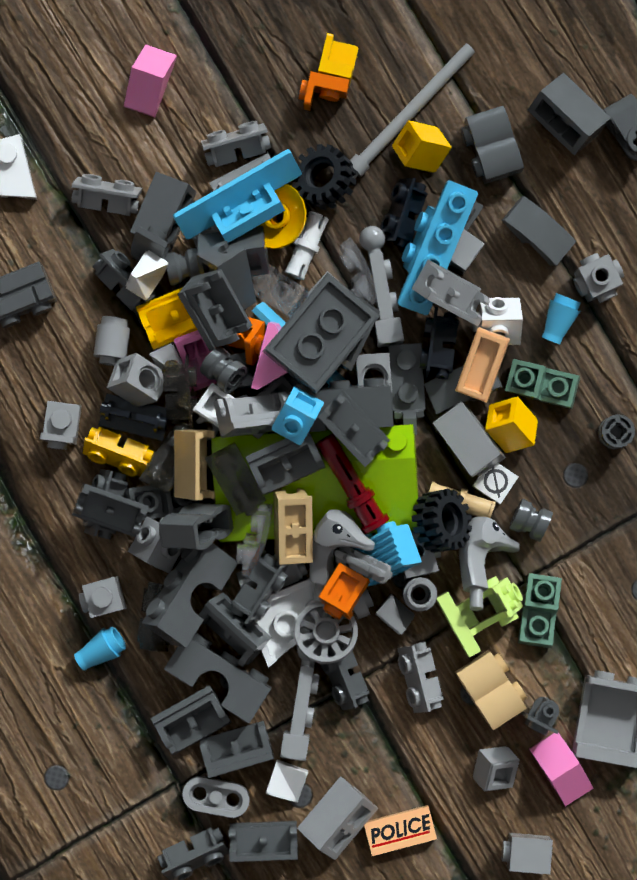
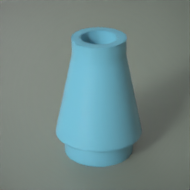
M556 293L554 299L549 302L542 338L561 344L563 337L581 312L578 311L581 302Z
M102 628L80 651L74 654V657L79 667L86 671L90 667L120 657L121 652L126 649V644L116 628Z

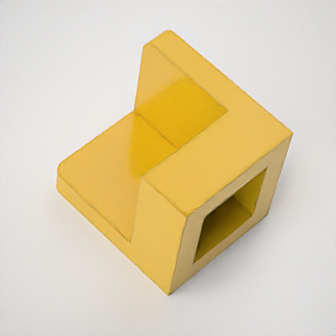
M327 33L318 73L349 79L350 86L358 47L333 41L334 35Z
M410 120L406 122L392 144L393 149L405 167L432 173L437 171L452 148L439 128Z
M517 396L489 405L485 431L505 453H510L534 446L538 420Z

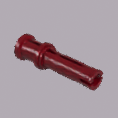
M332 433L318 441L315 445L321 451L348 497L346 505L349 509L354 510L362 523V532L364 534L369 533L385 524L390 519L387 513H382L373 498L375 495L373 489L365 488L352 463L337 441L336 436Z

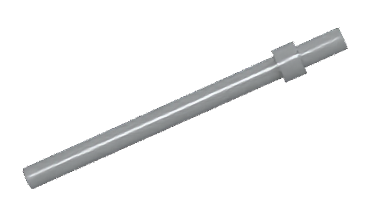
M466 43L360 155L355 154L350 159L353 164L352 167L356 170L354 178L357 176L362 177L370 168V162L403 129L406 122L411 120L470 59L475 51L469 44Z

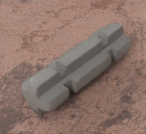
M341 546L335 550L334 555L336 556L337 563H342L381 584H385L388 579L392 578L391 566L378 561L374 557L352 547Z

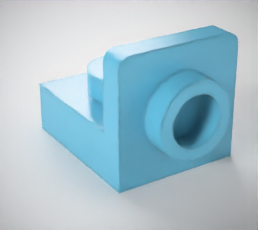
M294 386L276 418L272 430L290 441L301 445L324 402Z

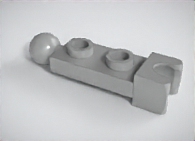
M368 226L361 231L359 242L368 251L376 306L380 311L379 320L374 323L377 347L382 348L388 347V345L403 344L404 336L400 317L394 318L393 312L399 311L396 292L389 293L387 280L393 279L390 259H383V253L381 252V248L385 243V234L379 227Z
M314 640L303 642V645L309 647ZM322 645L313 654L320 656ZM297 646V653L302 661L291 730H284L280 757L306 761L310 735L305 734L304 729L305 727H312L314 708L308 707L310 694L317 695L320 675L313 674L315 662L304 656Z

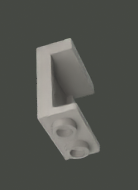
M595 670L594 676L585 675L572 753L575 757L637 768V677L628 676L627 682L614 680V673Z

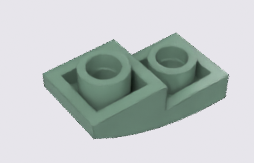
M513 359L505 391L572 409L580 376L549 369L543 365Z
M528 574L519 629V644L545 648L553 646L562 578Z

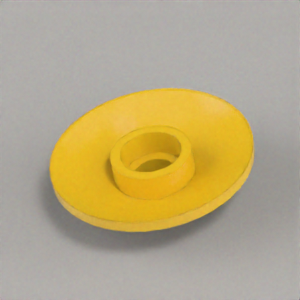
M288 184L275 190L285 209L283 211V220L278 222L276 215L259 225L264 227L265 245L267 248L277 249L290 245L300 236L306 223L305 202L298 191Z

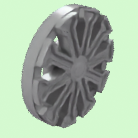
M315 602L306 607L297 618L294 631L296 644L301 653L309 660L319 664L339 662L345 659L355 647L358 637L356 620L352 616L349 624L339 626L340 622L347 618L342 616L340 620L332 619L331 615L326 612L324 618H321L317 610L319 608L323 609L325 605L321 602ZM307 615L311 616L315 624L306 621L305 617ZM305 628L312 632L301 634L300 629ZM347 632L352 633L351 638H347L343 635H340L342 633ZM314 640L309 647L303 645V642ZM336 642L346 645L347 648L342 651ZM322 645L321 655L313 654ZM328 645H330L335 656L328 657Z

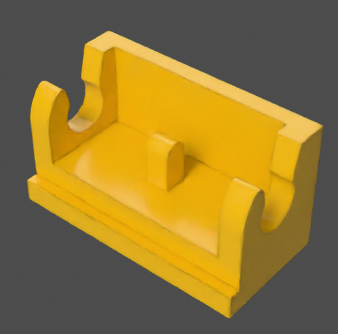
M182 288L136 306L153 350L174 342L175 338L197 330L178 296Z

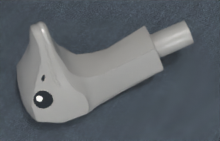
M329 510L317 524L313 533V563H310L309 580L315 583L314 601L321 602L318 596L334 572V553L336 549L344 546L359 548L365 551L374 550V541L365 536L352 515L346 511Z
M474 517L468 522V525L472 526L471 532H467L470 538L464 542V547L459 548L463 591L470 592V610L473 611L483 610V592L488 589L484 567L487 553L496 551L514 553L520 550L519 542L511 539L498 526L495 520L489 517Z

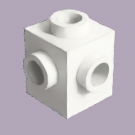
M495 297L489 298V305L480 303L479 312L477 313L483 319L479 326L473 324V332H476L477 328L480 327L510 338L509 345H521L523 317L520 298Z

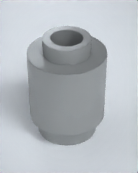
M102 316L101 324H97L93 356L100 358L99 364L115 366L117 359L127 356L130 337L127 319Z
M415 577L405 583L402 590V598L409 608L415 611H425L430 609L436 602L437 590L430 580L423 577ZM417 587H421L425 591V596L421 600H415L412 595L413 590Z

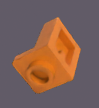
M310 71L309 81L302 80L299 99L304 100V110H311L314 92L320 93L319 97L328 101L338 102L339 98L347 99L349 79Z
M248 317L252 324L251 328L245 332L237 333L240 339L227 345L245 350L246 364L254 366L259 359L266 332L265 321Z
M339 563L318 596L321 603L325 605L323 611L338 620L342 616L351 620L354 615L352 610L370 583L369 579L346 565Z

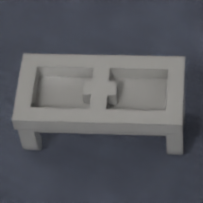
M427 260L411 288L427 300L476 326H479L483 319L476 312L477 306L480 303L485 305L490 303L489 298L480 292V287L430 260Z
M283 391L279 392V394L272 393L269 395L234 399L224 398L214 401L221 438L274 432L272 426L288 398L287 392Z
M462 401L433 422V425L472 477L475 475L481 476L506 458L468 405Z
M340 776L297 829L318 850L336 860L378 810V807L355 786L353 787Z

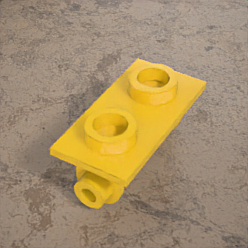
M103 427L98 429L91 428L88 438L85 437L84 455H87L95 463H107L115 466L128 476L137 475L145 478L147 464L151 462L154 451L149 450L148 445L127 438L122 448L118 446L121 439L120 434Z

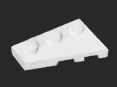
M20 134L0 139V197H20L37 200Z
M309 578L283 588L278 593L273 592L267 600L271 604L269 610L260 621L255 619V622L272 637L261 650L268 668L285 652L296 645L294 631L297 618L306 607L317 602L313 600L315 583L311 582ZM319 608L317 612L321 618H324L325 611ZM307 615L305 617L306 621L315 624L311 616ZM305 628L300 629L301 634L310 632V630Z

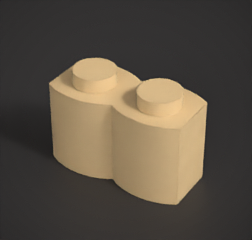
M487 650L454 673L488 726L495 730L527 709L523 702L527 699V696L517 681L511 684L505 672L509 668L500 654L497 653L493 656Z

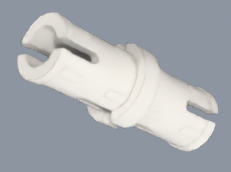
M309 211L304 229L300 237L293 243L295 249L284 273L299 280L305 279L314 254H318L320 249L318 244L329 221L327 217Z

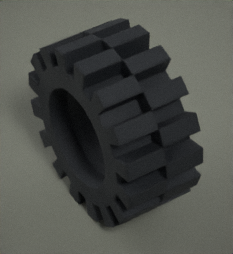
M318 144L317 151L312 147L306 149L309 155L305 157L301 153L298 157L302 161L300 165L298 164L302 175L293 180L295 182L292 184L304 200L315 208L318 206L320 209L326 210V205L331 209L336 208L335 201L337 200L343 204L346 201L343 195L346 193L351 196L353 192L349 185H356V179L353 177L356 175V170L352 167V162L332 145L327 144L324 147L322 144ZM325 167H333L334 175L330 182L323 187H315L314 179L318 172Z
M444 489L424 493L421 497H418L416 500L418 504L413 507V511L417 513V515L412 516V522H417V527H413L414 533H420L417 540L419 543H424L423 548L431 550L432 553L462 548L465 546L464 542L470 538L467 532L472 530V526L468 525V521L472 520L471 514H466V510L469 509L468 504H462L464 498L462 495H457V491Z

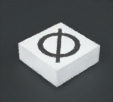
M498 463L479 476L472 487L500 505L519 476Z

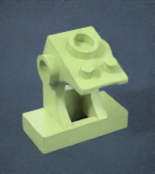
M496 576L487 580L488 589L483 592V599L488 597L496 613L481 622L477 620L474 612L470 610V597L455 605L449 592L446 591L437 596L436 601L469 658L481 651L473 637L475 634L496 622H499L501 627L519 618L516 612L523 607L521 602L523 597L517 585L510 583L508 577L498 581Z

